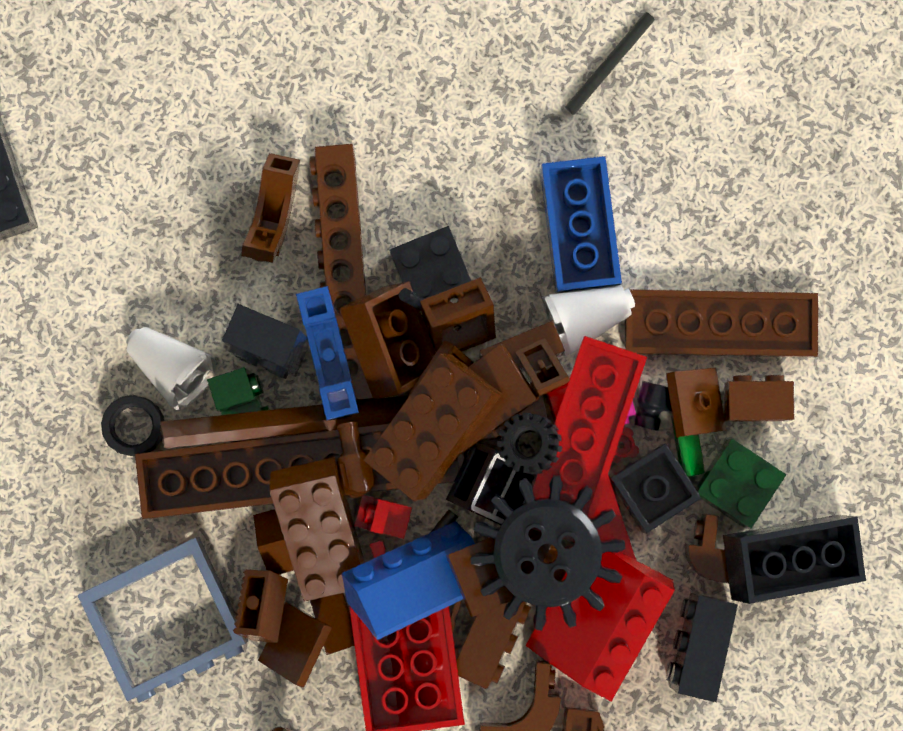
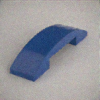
M328 286L296 294L320 387L319 391L326 420L359 413Z

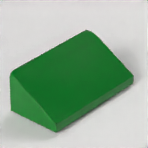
M672 414L671 421L680 466L687 477L704 474L705 468L699 435L676 438Z

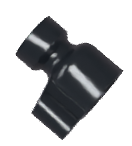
M642 381L637 402L641 406V412L636 414L634 425L659 431L662 421L659 417L660 413L672 411L668 387Z

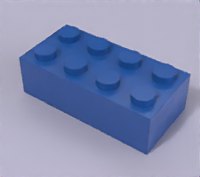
M606 156L541 164L540 177L555 293L621 285L622 279Z

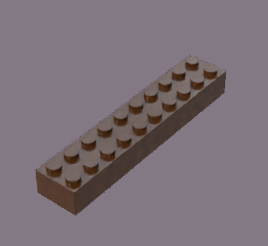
M389 424L358 427L362 450L369 453ZM338 430L135 454L142 519L273 504L269 491L271 471L335 457L339 470L337 459L343 454ZM464 453L456 457L438 484L455 481L464 461ZM372 468L374 485L368 492L398 489Z

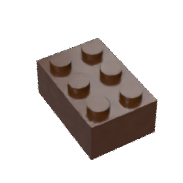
M409 281L384 286L339 308L373 399L397 396L413 388L436 354L420 310L399 298V292L402 289L407 288L412 291Z

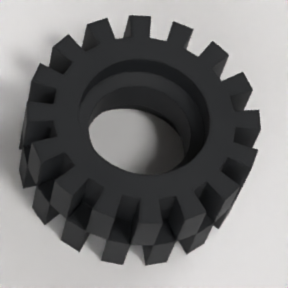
M523 413V415L516 414L512 416L514 420H507L504 423L506 429H500L498 434L502 436V440L497 441V447L502 449L501 452H498L500 457L506 460L504 463L508 467H512L517 472L540 474L542 470L548 471L552 468L550 464L552 462L556 463L559 459L556 457L557 452L562 451V446H559V441H562V438L556 432L559 429L551 423V420L537 414ZM535 431L541 439L540 450L535 455L526 457L519 450V439L525 432Z

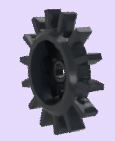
M553 475L549 483V497L539 499L535 498L530 481L527 478L520 479L519 490L523 495L525 503L516 509L512 508L504 497L496 494L491 501L494 508L501 512L506 519L500 527H494L487 522H476L474 531L481 536H487L495 540L494 551L477 552L470 557L472 565L495 564L498 576L486 581L481 587L480 591L483 596L494 594L503 586H506L513 594L512 599L505 605L503 617L510 620L517 614L522 602L535 605L534 627L535 630L541 631L546 623L547 607L560 606L563 612V619L569 628L576 626V613L571 602L580 596H583L591 607L601 611L605 607L601 596L591 588L596 577L603 578L610 583H620L622 579V574L616 569L601 565L602 554L605 552L617 553L626 549L624 540L614 538L603 541L600 540L597 531L599 527L610 523L616 515L613 509L602 510L594 518H589L582 509L591 499L592 488L588 485L584 486L579 490L577 498L573 503L561 500L560 492L563 484L560 475ZM536 527L541 530L542 535L539 539L534 540L529 537L528 532L531 528ZM569 535L574 538L575 543L572 547L567 548L562 545L561 541L564 536ZM551 544L556 547L558 555L554 561L547 563L539 558L538 550L542 545ZM523 561H531L534 569L531 572H524L521 569ZM559 568L564 569L567 572L566 578L564 580H557L554 577L555 570Z

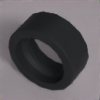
M136 395L122 396L113 401L105 410L101 422L102 436L108 446L117 453L133 457L135 454L149 453L156 449L162 441L160 422L165 421L164 415L160 408L147 398ZM130 407L142 408L149 414L152 420L151 434L144 442L136 445L124 443L115 432L117 416L121 411Z

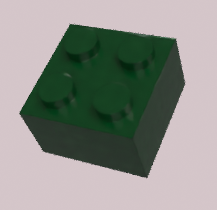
M728 439L713 459L695 489L700 495L701 500L745 529H752L787 474L734 439Z

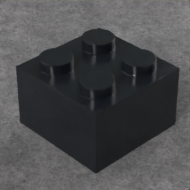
M449 225L389 249L401 282L409 281L412 291L425 299L471 281Z
M666 443L658 446L609 478L611 485L642 533L646 534L701 499Z

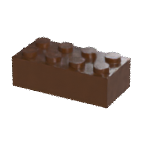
M440 353L363 461L413 501L427 499L502 396V393L452 354Z
M335 457L271 471L269 491L303 601L345 593L342 573L365 563Z

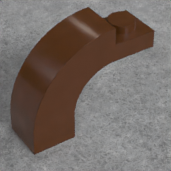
M269 153L262 168L257 207L251 227L242 245L241 256L252 258L258 262L266 261L273 263L275 257L279 256L295 198L300 167L299 159Z
M547 661L535 662L533 699L524 715L509 723L480 722V731H550L558 716L561 703L560 695L548 694L549 689L555 688L556 675L555 669H550V663Z

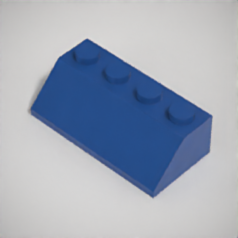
M455 521L342 573L347 603L377 640L463 600L446 555L475 543L472 537Z

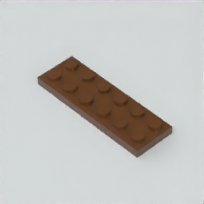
M629 289L634 299L635 307L631 308V315L625 319V349L631 352L650 355L818 357V293Z

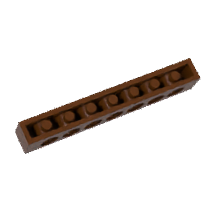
M353 144L315 147V156H310L311 175H317L318 187L312 188L313 205L320 208V219H315L316 238H322L323 250L317 251L318 268L325 271V282H320V288L326 286L329 288L340 332L347 328L341 313L336 311L337 301L341 298H349L355 301L366 296ZM331 173H339L342 175L343 180L340 185L330 187L326 184L327 176ZM334 204H341L345 207L344 215L337 219L331 218L328 215L329 208ZM337 235H343L348 239L347 246L342 250H335L330 245L331 240ZM340 266L350 269V277L344 282H338L333 279L335 269ZM353 344L344 346L347 361L351 360L358 364V372L355 376L351 377L356 401L373 399Z

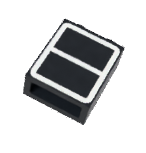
M477 442L469 448L446 500L502 525L506 518L494 508L491 499L498 494L504 497L512 508L516 509L525 503L523 495L519 490L520 479L527 478L533 488L537 474H526L513 470L512 467H508L504 463L506 460L500 457L499 451Z

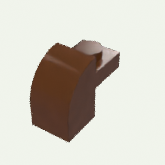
M702 514L701 520H696L694 526V539H698V546L685 544L686 559L690 567L701 577L716 582L729 583L725 550L715 548L719 516Z

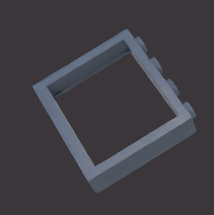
M200 537L193 538L77 595L127 701L137 698L138 703L156 695L154 688L164 683L167 688H170L185 681L183 674L193 669L199 674L215 666L213 659L223 654L226 660L244 652L242 645L249 642L247 638L233 632L236 628L234 623L237 621L235 618L237 615ZM193 555L232 639L134 686L95 602Z

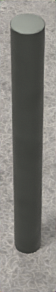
M648 12L643 14L569 101L565 108L571 114L575 115L655 21L651 14Z

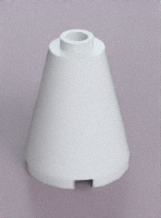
M621 285L554 293L542 297L547 319L553 320L565 352L562 354L564 356L571 355L580 349L584 336L593 339L597 338L631 315V308L635 307L630 290H623Z
M148 327L135 329L126 340L128 344L127 353L167 403L176 410H180L178 406L180 404L187 407L193 403L208 386V381L205 377L209 370L213 373L216 370V360L210 354Z

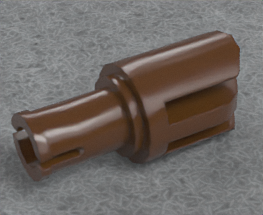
M348 422L337 426L343 453L337 459L341 482L345 493L352 498L363 496L374 485L372 467L363 461L368 452L361 448L357 422Z

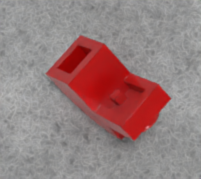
M363 495L354 526L371 532L404 539L412 507Z

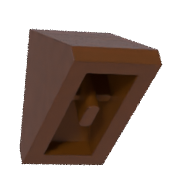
M545 338L516 351L522 368L538 397L564 386L570 381Z
M273 509L253 515L257 547L266 570L277 574L294 571L276 510Z

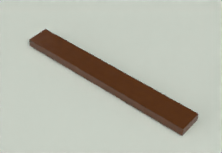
M410 395L357 401L359 413L326 420L322 404L161 421L160 430L164 448L337 430L338 425L348 422H357V427L390 424Z

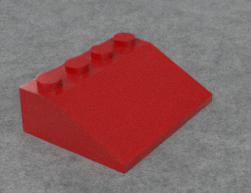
M605 552L602 554L601 565L616 569L622 574V579L620 583H610L603 578L596 577L591 588L601 596L605 607L601 611L591 607L589 602L583 596H580L571 602L576 613V626L569 628L563 619V612L560 606L547 607L546 623L542 631L535 630L534 628L525 645L582 687L611 702L675 591L673 579L622 552ZM565 572L561 580H564L566 578L567 572Z
M449 606L378 640L350 607L366 731H424L465 725Z

